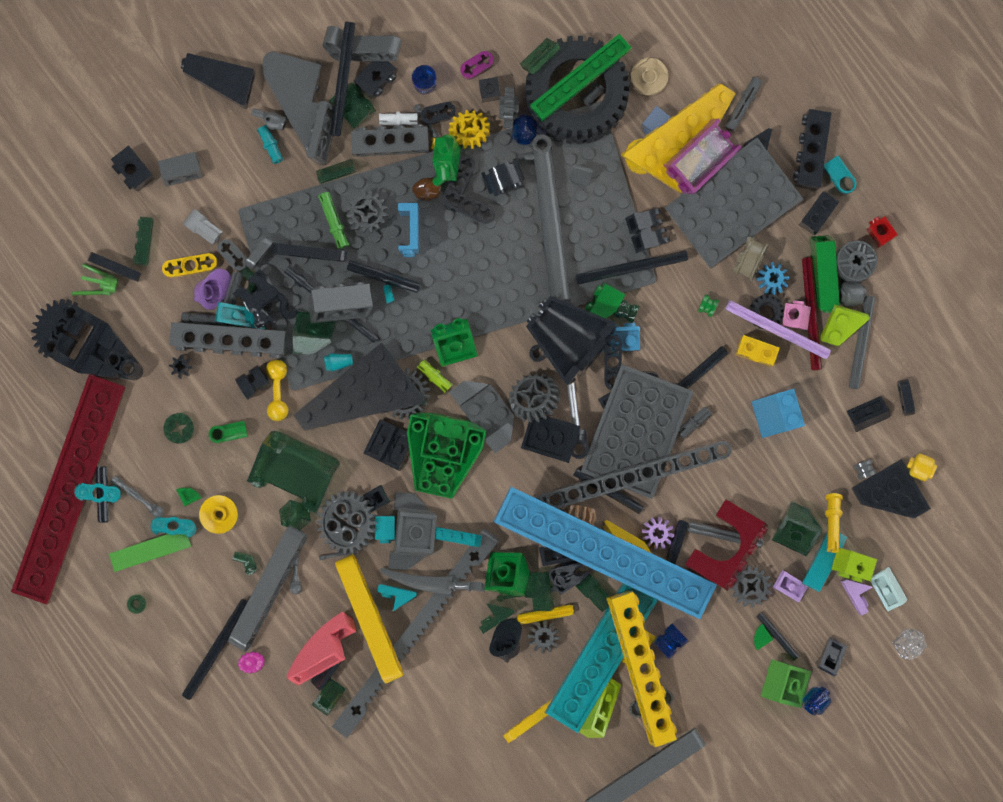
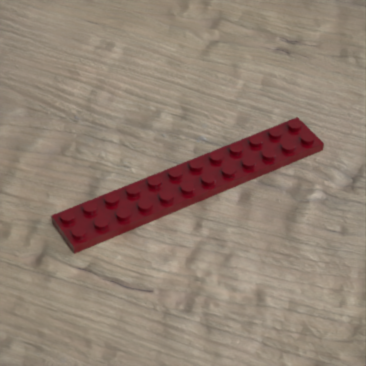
M88 375L11 589L12 593L46 605L49 604L86 501L84 499H77L74 489L81 483L92 484L96 468L99 465L123 398L125 386Z

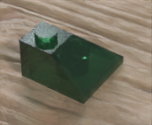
M298 311L293 332V354L313 355L331 343L335 321L311 323L309 312Z
M791 501L778 524L772 541L807 556L822 533V528L809 509Z

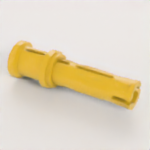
M830 493L825 496L827 500L825 515L828 518L827 551L837 553L840 551L839 522L843 515L841 510L843 496L837 493Z

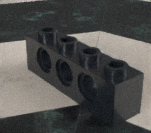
M809 109L806 114H803L801 125H804V132H801L799 136V144L802 145L801 151H798L796 156V162L799 165L798 170L794 171L793 181H796L795 187L813 190L821 188L832 112ZM810 127H817L819 134L813 135L810 132ZM808 145H813L816 148L815 154L808 152ZM811 164L813 172H807L804 169V165Z

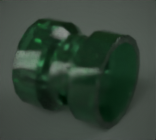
M623 299L615 316L626 318L628 322L633 323L640 306L636 304L631 305L627 300Z

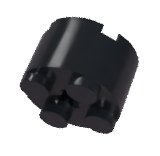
M516 158L513 159V164L507 161L489 169V174L487 175L485 172L481 173L489 194H494L495 197L505 193V188L509 186L514 189L523 185L522 181L525 180Z

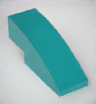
M828 531L825 533L819 549L815 552L802 584L817 592L821 591L826 582L836 553L827 551ZM839 533V548H843L847 536Z

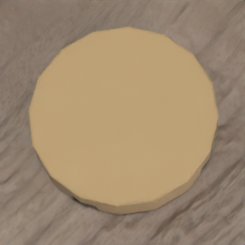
M644 58L633 66L631 83L638 93L645 96H654L661 93L666 87L668 70L660 60Z

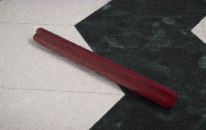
M805 257L802 259L805 304L811 307L808 339L820 344L813 258ZM810 352L811 370H821V357Z

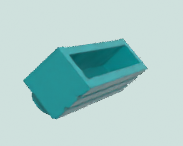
M436 527L435 539L474 547L481 546L482 535Z

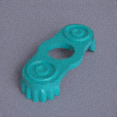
M81 483L74 489V494L79 500L114 503L121 497L118 487L104 486L100 483L94 485ZM96 487H100L104 491L100 499L93 496L92 492Z
M177 517L155 518L150 526L151 532L155 535H158V533H167L169 535L184 534L188 538L195 535L197 530L193 521ZM170 522H177L179 526L176 530L168 529L167 526Z

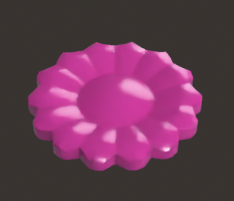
M247 652L238 660V666L244 673H256L262 669L265 660L263 655H260L258 652Z

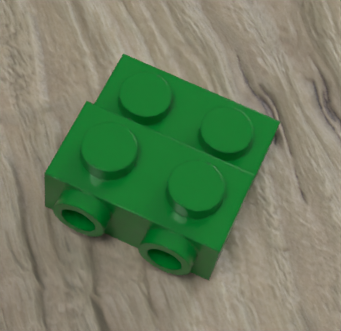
M457 318L450 324H437L433 329H430L441 367L478 357L467 319Z

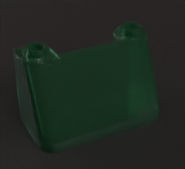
M271 431L260 446L247 482L257 488L265 487L268 483L303 499L301 504L304 509L317 514L339 468L340 461L284 433Z

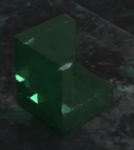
M289 500L279 509L282 526L289 527L291 525L301 531L311 522L309 506Z

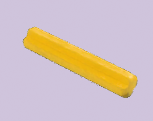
M565 605L518 614L517 619L521 625L570 616L574 614V609L572 605Z

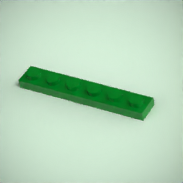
M619 33L533 102L530 108L544 121L630 52L632 47Z

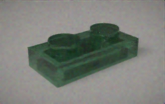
M546 38L520 65L525 71L534 74L541 69L545 62L555 55L560 47L556 42Z

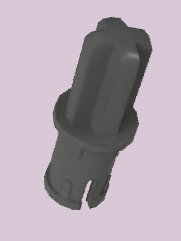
M703 407L692 418L689 417V420L680 427L678 433L685 439L695 429H699V426L711 417L712 413L707 407Z

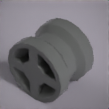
M872 459L853 465L854 469L858 471L857 477L859 480L877 473L876 469L872 467Z

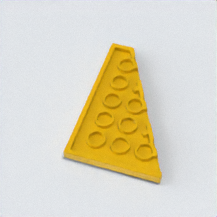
M716 84L709 92L704 93L695 102L680 110L677 115L669 118L666 123L648 133L645 138L637 141L627 151H623L621 156L673 190L682 193L677 181L668 176L666 173L667 169L663 165L677 154L711 119L719 118L721 121L736 93L723 84ZM704 138L698 143L703 152L708 145ZM694 148L676 164L687 180L690 179L702 157L700 152Z

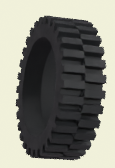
M567 36V42H563L562 38L557 39V45L554 46L552 42L549 43L547 50L545 51L543 48L539 51V57L535 56L533 59V65L529 66L528 75L526 76V105L528 104L529 114H532L534 123L538 122V128L541 131L545 129L546 135L549 137L555 135L556 140L559 142L564 138L567 144H571V140H576V144H582V140H587V143H591L594 137L599 140L602 138L603 133L608 135L611 132V128H616L619 119L623 118L627 107L630 84L628 72L625 71V64L623 61L619 62V60L602 73L606 82V93L602 102L592 111L583 114H572L559 108L542 121L530 108L533 102L549 90L550 78L560 65L573 60H587L603 47L604 42L599 40L595 44L592 37L588 38V42L583 41V36H578V41H573V36Z

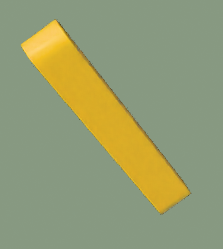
M351 554L336 561L337 571L382 680L387 684L404 676L400 662L354 554Z

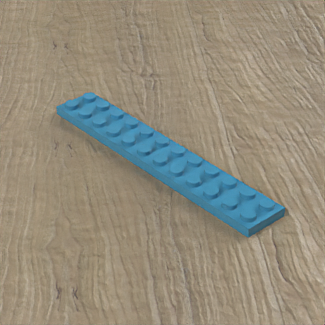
M511 486L493 521L698 619H701L717 584Z

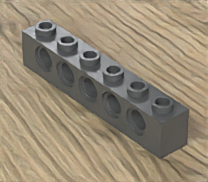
M171 322L169 345L175 346V350L186 351L187 347L194 348L195 352H205V349H213V353L224 354V350L232 351V355H243V352H251L250 356L262 357V353L269 354L270 358H281V355H287L288 332ZM193 332L195 340L189 343L187 336ZM209 334L214 336L212 344H207L206 337ZM231 335L233 338V343L230 346H227L225 344V338ZM250 337L252 344L246 348L244 346V339ZM269 338L271 345L268 349H264L262 343L265 339Z

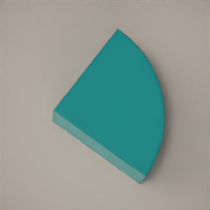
M384 285L383 290L387 304L394 303L391 285Z

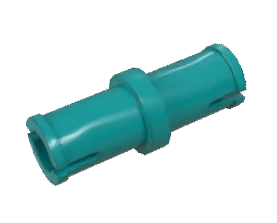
M267 125L261 126L257 132L263 141L264 150H267L273 164L282 162L284 158L277 146V140L273 138Z

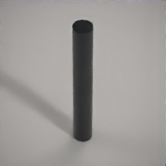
M760 612L756 616L788 655L793 660H796L799 654L763 612Z

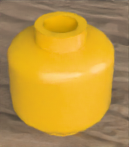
M919 453L915 458H910L907 468H910V476L927 481L933 478L937 465H935L933 458Z

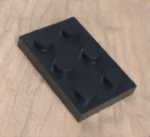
M548 416L546 420L543 417L540 418L539 422H536L534 419L532 423H528L521 449L569 463L581 426Z

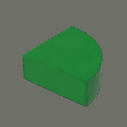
M192 488L176 489L184 507L202 499V496Z
M763 624L757 627L754 634V646L757 651L773 641Z

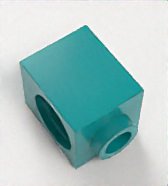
M376 516L375 521L378 524L375 525L377 530L375 532V540H380V543H391V540H395L396 516Z

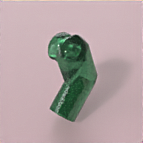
M248 267L244 268L241 272L247 280L255 274ZM248 282L246 290L253 294L257 287L255 284Z
M235 551L233 561L243 563L245 573L253 575L257 571V565L253 557Z

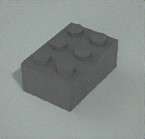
M358 282L352 284V286L339 284L333 286V288H325L324 286L314 288V290H311L308 299L311 323L368 317L373 307L370 285Z

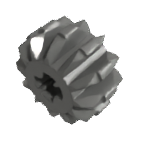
M546 620L543 621V627L540 626L539 622H536L537 630L534 627H530V630L535 634H528V638H534V640L529 642V645L536 643L534 651L541 647L542 654L545 653V647L548 648L549 652H552L551 644L554 647H558V644L553 640H560V636H554V634L559 632V629L551 631L554 624L551 623L547 628ZM543 632H547L546 635H549V639H546L545 642H541L542 640L538 638Z

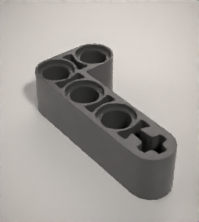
M328 26L322 46L333 59L340 61L343 30L336 26ZM354 36L351 61H396L399 56L402 40L396 36Z

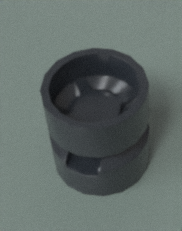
M259 365L250 369L249 374L243 373L235 378L238 387L247 400L257 395L258 390L264 391L271 386Z

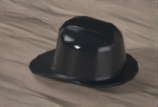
M511 618L502 621L496 627L489 646L490 654L503 659L506 663L517 656L520 651L519 641L522 626L518 620Z

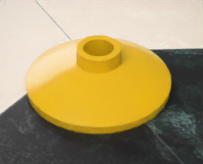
M221 495L212 496L205 500L200 508V522L211 533L222 534L228 532L237 522V507L228 497ZM218 511L223 513L222 518L216 516Z

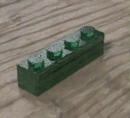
M140 217L137 222L139 231L136 232V238L138 239L137 243H135L136 255L133 256V262L136 265H149L154 219L150 217Z

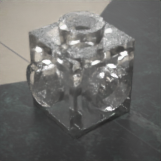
M909 628L903 630L900 636L892 641L900 657L909 660L920 656L923 650L928 647L923 633Z

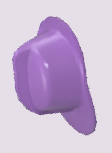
M224 269L212 271L204 280L196 284L193 300L199 302L205 309H215L218 302H221L226 297L231 280L230 274Z

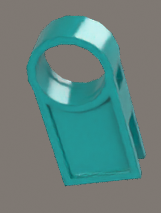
M838 155L824 164V171L840 193L849 194L856 188L855 178ZM842 178H849L853 182L852 190H842L840 180Z

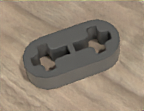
M266 236L248 257L245 265L254 270L271 250L275 242Z
M225 239L220 241L218 244L219 253L233 269L244 271L247 268L245 265L247 257L231 240ZM231 244L230 250L233 254L230 255L227 251L223 253V245ZM237 256L240 260L243 258L244 260L242 263L244 265L242 267L239 265L236 267L235 265L237 262L234 260L233 257Z

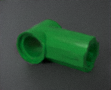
M245 421L214 426L208 433L210 440L216 444L248 437ZM215 430H221L223 432V436L220 440H215L213 438V432Z

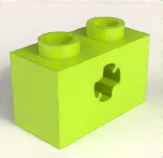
M839 548L840 551L835 555L831 570L838 571V576L849 579L852 576L851 580L860 583L863 580L871 582L877 559Z

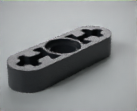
M93 252L90 253L87 260L136 282H139L142 273Z

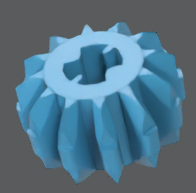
M771 262L770 268L765 264L763 265L764 271H758V274L763 277L756 278V281L763 282L758 287L761 289L765 286V294L770 289L772 295L776 294V289L779 293H782V287L786 288L788 286L784 281L789 280L790 277L783 276L787 269L780 271L781 264H778L775 268L774 262ZM770 274H772V276L775 275L777 277V279L775 280L776 283H774V281H769V278L771 277Z

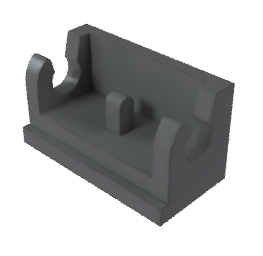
M196 152L158 161L162 181L166 187L203 178Z

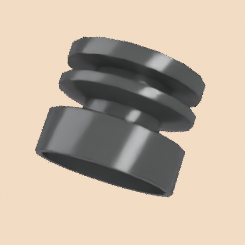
M856 240L848 242L836 252L838 279L843 282H862L871 276L877 268L878 261L872 246L866 242ZM854 259H859V260H860V262H859L858 264H857V263H856V264H853L852 261H853Z

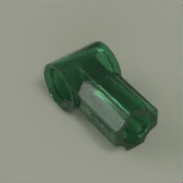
M589 574L575 587L603 612L609 607L607 597L610 596L600 587L601 585Z

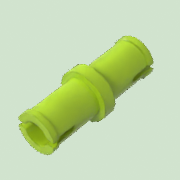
M425 359L416 367L429 378L428 381L430 383L433 382L444 393L453 385L440 374L441 371L439 369L436 370Z

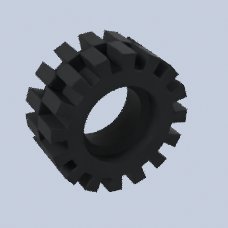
M771 294L757 297L749 307L751 311L759 314L761 306L770 305L774 310V315L769 320L777 324L783 320L785 309L782 306V301H779L778 297H774Z

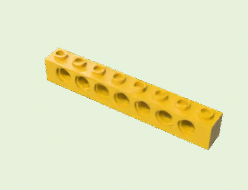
M628 590L607 597L649 744L658 747L677 740L675 735L677 729L675 724L671 722L670 715H672V712L664 698L666 697V692L659 681L661 675L659 669L654 664L655 654L649 647L650 637L648 632L644 630L643 623L645 621L637 606L639 605L638 597L634 592ZM629 608L630 615L625 618L624 611ZM634 626L636 632L633 636H630L629 630ZM640 645V646H641V651H640V653H639V654H635V648H636V646ZM645 663L646 670L641 673L640 667ZM651 682V689L646 691V684ZM656 700L657 706L655 709H652L651 704ZM662 718L663 723L657 728L656 723Z

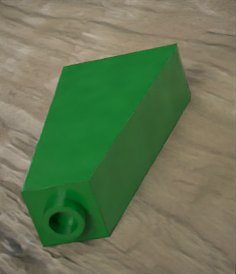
M829 235L810 236L817 307L823 313H831L834 305L840 306L835 240Z

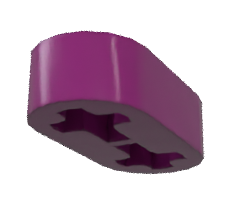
M482 51L464 62L460 68L462 77L471 80L490 69L493 65L492 54ZM481 57L490 58L488 60L489 64L482 63L478 65L482 61ZM468 66L469 68H472L473 66H476V68L472 70L473 74L471 75L469 73H464L466 71L465 67Z

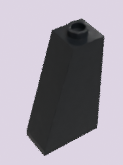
M187 53L186 58H183L181 62V69H183V73L238 106L247 109L256 75L253 68Z

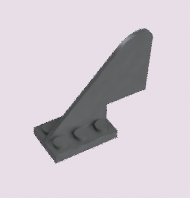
M277 52L267 53L263 58L262 64L263 74L305 147L307 157L318 165L325 166L333 137L330 135L333 106L325 101H320V103L313 102L322 65Z

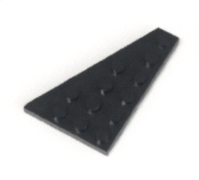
M380 343L293 416L301 427L308 431L318 427L424 404L427 401L384 344Z

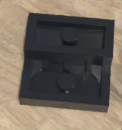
M380 419L363 454L401 471L410 452L407 432Z

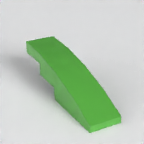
M167 534L109 553L114 572L192 546L189 538L184 534Z

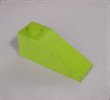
M612 678L610 679L579 731L587 738H604L621 684Z

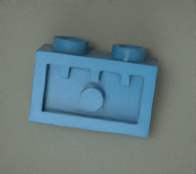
M625 323L624 327H617L614 334L621 338L622 351H640V326H636L635 323ZM613 338L611 342H608L611 345V352H615V344H618Z

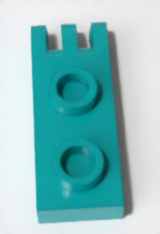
M218 302L216 322L253 329H266V326L260 328L254 326V316L246 307Z

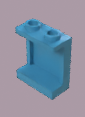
M398 203L400 216H410V245L398 246L400 254H403V257H415V254H419L418 203Z

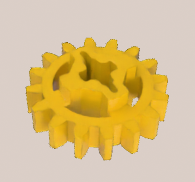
M466 110L465 114L459 112L458 118L453 116V122L449 123V134L454 135L459 146L463 144V149H466L467 146L474 149V145L481 146V141L487 142L486 137L490 136V123H488L487 117L483 118V113L476 115V110H473L472 113Z

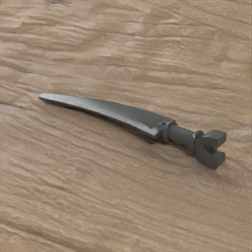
M381 568L380 570L386 576L404 585L427 592L452 594V589L454 591L459 589L468 590L469 592H485V584L482 582H457L456 580L453 581V576L427 577L404 574L386 568Z

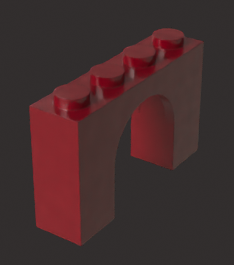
M725 499L715 516L739 532L741 544L738 552L728 560L718 561L695 548L685 565L728 591L729 588L732 589L736 584L738 573L742 572L747 566L746 560L749 555L752 556L758 547L756 544L759 539H763L766 535L768 525Z

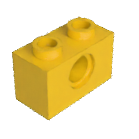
M743 335L740 338L735 355L772 367L780 348Z

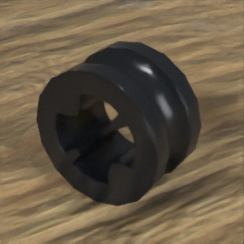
M534 345L529 352L530 358L535 362H541L545 359L546 355L543 352V356L541 355L539 359L535 358L532 352L536 351L540 346Z

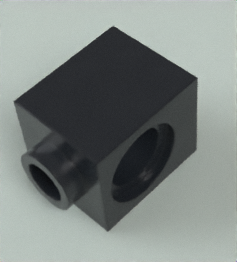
M498 77L479 80L482 103L500 100L501 94Z

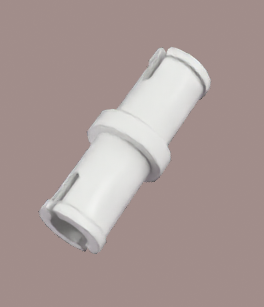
M379 113V126L418 124L417 113Z

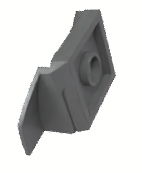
M463 381L449 391L469 420L487 430L485 441L494 453H497L510 443L514 415L492 385Z
M395 492L394 509L398 510L395 547L394 552L390 551L388 569L408 570L423 558L433 554L437 515L430 511L415 494Z

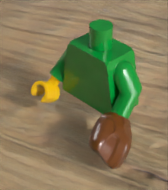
M452 134L431 138L432 146L430 149H434L432 160L436 177L423 178L412 187L415 196L422 201L436 199L440 194L441 184L446 180L457 181L461 147Z

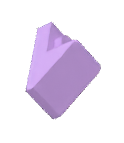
M782 570L773 588L800 602L808 586Z
M842 579L840 582L858 614L864 615L869 612L866 608L869 605L864 596L860 597V594L872 587Z

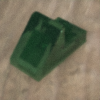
M531 572L529 575L525 598H532L534 611H552L554 609L549 572Z
M486 603L494 617L491 618L489 615L480 621L482 625L479 628L484 634L514 614L515 610L510 607Z

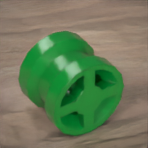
M705 294L697 312L707 313L712 318L719 300H713L709 295Z

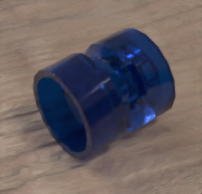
M420 65L413 71L412 82L415 90L425 95L432 93L436 89L437 76L432 67Z
M673 623L664 630V635L659 634L652 641L669 660L677 653V648H682L689 642Z

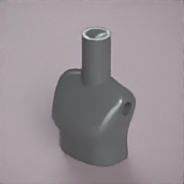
M253 108L251 113L252 116L263 119L269 129L272 130L278 129L283 131L288 119L276 112H264Z

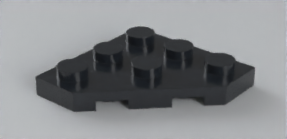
M902 459L851 488L860 505L915 519L931 509L913 477L910 476Z

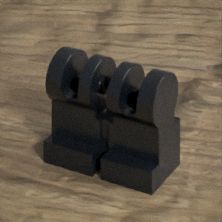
M660 208L633 213L625 218L629 233L634 234L638 232V234L631 237L636 253L670 242L669 237L663 238L661 234L667 232L666 228H657L655 231L651 230V227L656 228L664 223L663 219H656V216L661 214Z

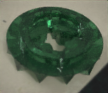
M182 413L169 416L163 426L166 438L176 444L186 443L192 438L195 431L193 421L189 416ZM177 423L181 426L186 425L182 429V435L179 432H172L177 427Z

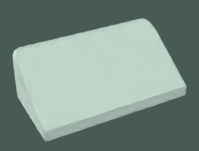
M889 567L872 576L871 583L887 611L899 607L907 601L904 592Z

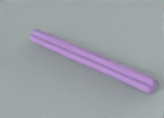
M729 301L725 309L822 358L827 359L830 355V349L733 301Z

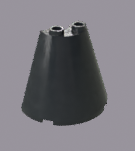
M550 296L540 303L539 308L541 310L538 314L533 313L528 318L526 327L564 383L571 385L576 381L574 377L577 374L581 376L597 359L610 341L608 335L614 334L617 324Z

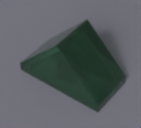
M330 678L312 703V706L328 716L346 688Z

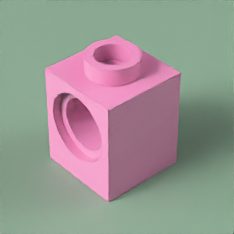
M793 301V304L786 303L782 326L808 330L811 307L805 306L802 301ZM799 311V316L795 319V313Z

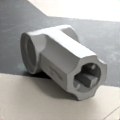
M193 209L182 223L212 245L220 239L223 233L196 209Z

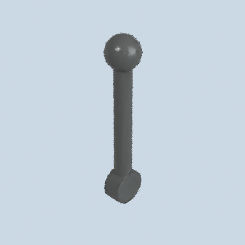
M417 104L414 106V110L419 115L421 113V106ZM427 125L432 132L433 138L440 136L439 132L435 131L431 125Z
M357 549L356 553L349 552V554L357 555L359 550ZM344 552L328 555H320L319 560H325L327 558H333L348 554H344Z

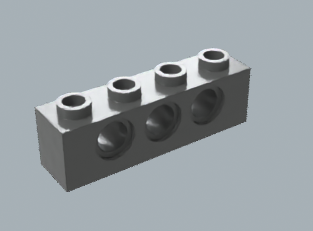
M423 124L412 125V128L397 125L393 126V129L378 126L374 127V130L360 127L355 128V131H351L353 157L429 153L428 128L424 127ZM412 135L415 139L412 143H406L404 141L405 136ZM388 136L395 137V142L393 144H386L385 139ZM369 137L376 138V143L370 146L366 144V140Z

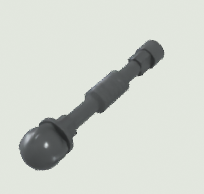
M115 475L112 478L111 482L120 488L122 487L127 491L128 495L147 506L146 508L149 509V513H152L155 518L163 516L164 510L162 507L151 502L149 503L135 489L124 484L125 482Z
M299 556L293 565L292 582H290V591L295 595L302 591V585L300 584L302 582L299 581L298 577Z

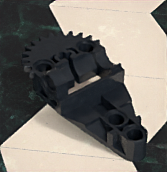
M60 299L58 304L56 300H53V306L47 303V310L40 309L42 316L36 315L39 321L32 323L37 328L31 330L32 333L36 334L31 339L37 341L34 347H40L38 353L42 354L44 352L43 357H50L65 367L81 374L126 380H138L142 377L143 368L110 325L78 307L79 303L74 302L72 304L70 299L65 303L64 299ZM88 324L92 325L93 329L76 358H71L70 354L78 341L65 335L64 331L80 338Z

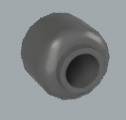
M843 282L838 288L839 303L847 307L862 304L867 294L866 288L860 282Z

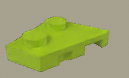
M834 305L820 339L823 342L840 346L864 325L870 317L866 313Z

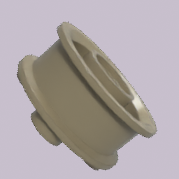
M754 236L752 238L748 237L744 245L745 248L740 252L733 269L735 275L742 274L750 278V282H752L760 268L769 247V243L764 245L755 241Z

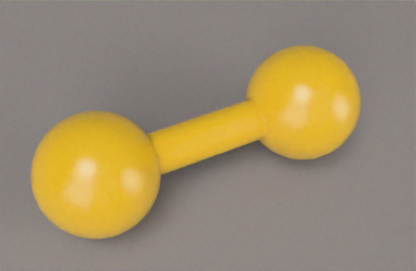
M274 359L266 365L265 369L268 378L273 380V401L267 407V415L273 421H282L288 415V406L285 402L281 401L280 380L286 376L287 366L283 361Z

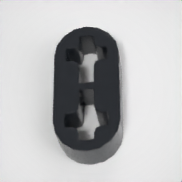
M450 102L431 105L421 111L420 120L425 125L449 121L455 115L456 108ZM445 107L448 110L451 109L449 116L446 113L440 114L439 112H442ZM426 112H429V114L436 113V115L432 116L431 120L424 118Z
M898 380L897 387L904 416L914 415L915 406L909 380Z

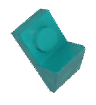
M379 584L377 592L381 593L382 597L392 599L393 595L396 596L393 611L417 596L416 591L385 584Z

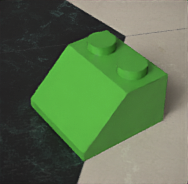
M771 659L766 680L762 687L761 697L801 708L812 671Z

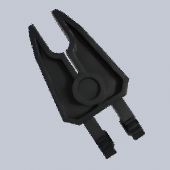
M575 560L555 565L550 570V573L540 578L539 581L542 584L552 580L554 585L544 590L546 594L556 590L563 594L580 583L593 569L580 571L578 569L583 564Z

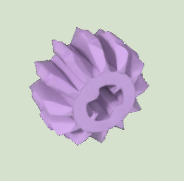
M658 517L657 524L655 519L651 518L652 525L647 522L644 523L649 529L641 530L642 533H648L642 539H650L647 543L648 547L654 542V549L657 550L658 543L664 549V541L671 544L667 537H674V534L668 533V531L673 529V526L666 528V525L669 523L668 520L661 524L662 517ZM655 528L663 531V534H660L662 537L659 539L657 536H653Z

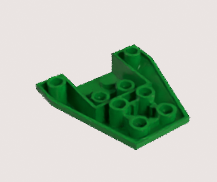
M411 414L407 436L415 491L452 499L482 451L487 430L471 421L441 414Z

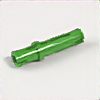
M324 192L318 195V198L329 223L330 234L333 235L338 250L349 246V243L344 233L345 228L341 225L330 192Z

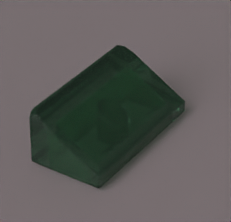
M352 159L319 169L316 171L319 183L323 184L353 174L356 170Z

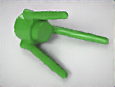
M87 264L82 265L84 268L104 276L101 280L81 276L82 280L100 284V289L103 290L72 292V295L110 296L111 293H116L118 278H114V275L107 274Z

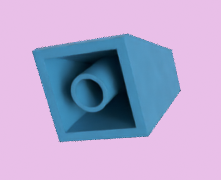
M794 389L751 401L762 438L805 426Z

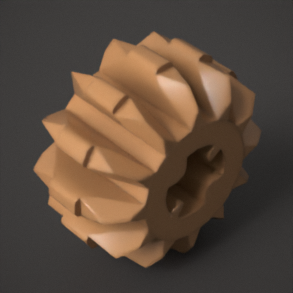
M577 505L566 506L564 512L594 526L596 520V510L594 508Z

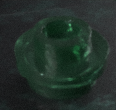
M132 595L127 600V608L131 613L139 614L145 610L146 600L141 595ZM136 600L140 602L138 608L134 606V601Z

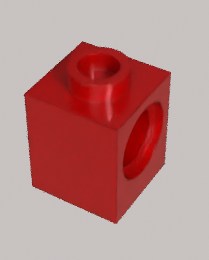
M878 216L869 222L870 227L866 229L879 248L898 235L885 216L881 219ZM877 226L884 227V235L877 233Z

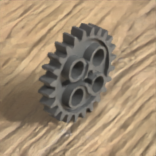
M350 491L338 492L337 496L331 495V500H325L327 506H321L323 513H318L317 515L322 517V519L318 520L317 523L321 524L322 527L317 530L323 531L320 538H326L324 544H331V550L336 549L337 553L343 551L344 554H349V552L356 553L357 549L363 550V545H369L367 539H374L371 532L377 531L372 528L373 525L378 524V522L373 521L377 514H371L374 507H368L370 501H363V495L358 496L357 492H352L351 494ZM343 505L346 506L345 514L342 512ZM358 515L361 516L360 524L357 522ZM334 521L337 523L336 530L333 528ZM349 531L352 533L351 540H349L348 538Z

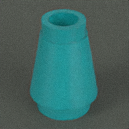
M328 353V355L324 356L326 371L331 370L333 372L353 365L352 355Z

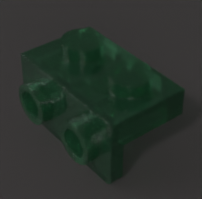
M349 83L343 117L355 129L369 115L374 114L376 110L372 102L361 93L360 88L353 83ZM335 95L330 99V101H331V103H332L333 105H334Z

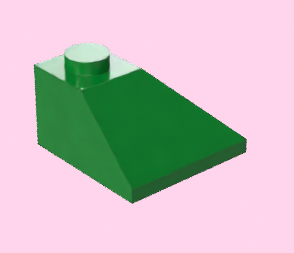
M490 552L485 590L511 596H528L531 575L524 554Z

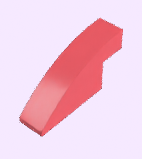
M341 612L324 624L301 649L289 669L287 679L299 686L345 660L341 640L356 632L353 618Z

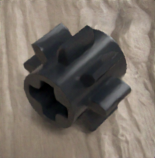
M180 355V359L173 357V365H169L174 370L171 372V375L178 373L179 379H182L184 374L190 376L188 373L189 369H194V367L189 366L191 359L184 360V355ZM182 362L185 365V369H181L180 372V369H177V365H181Z

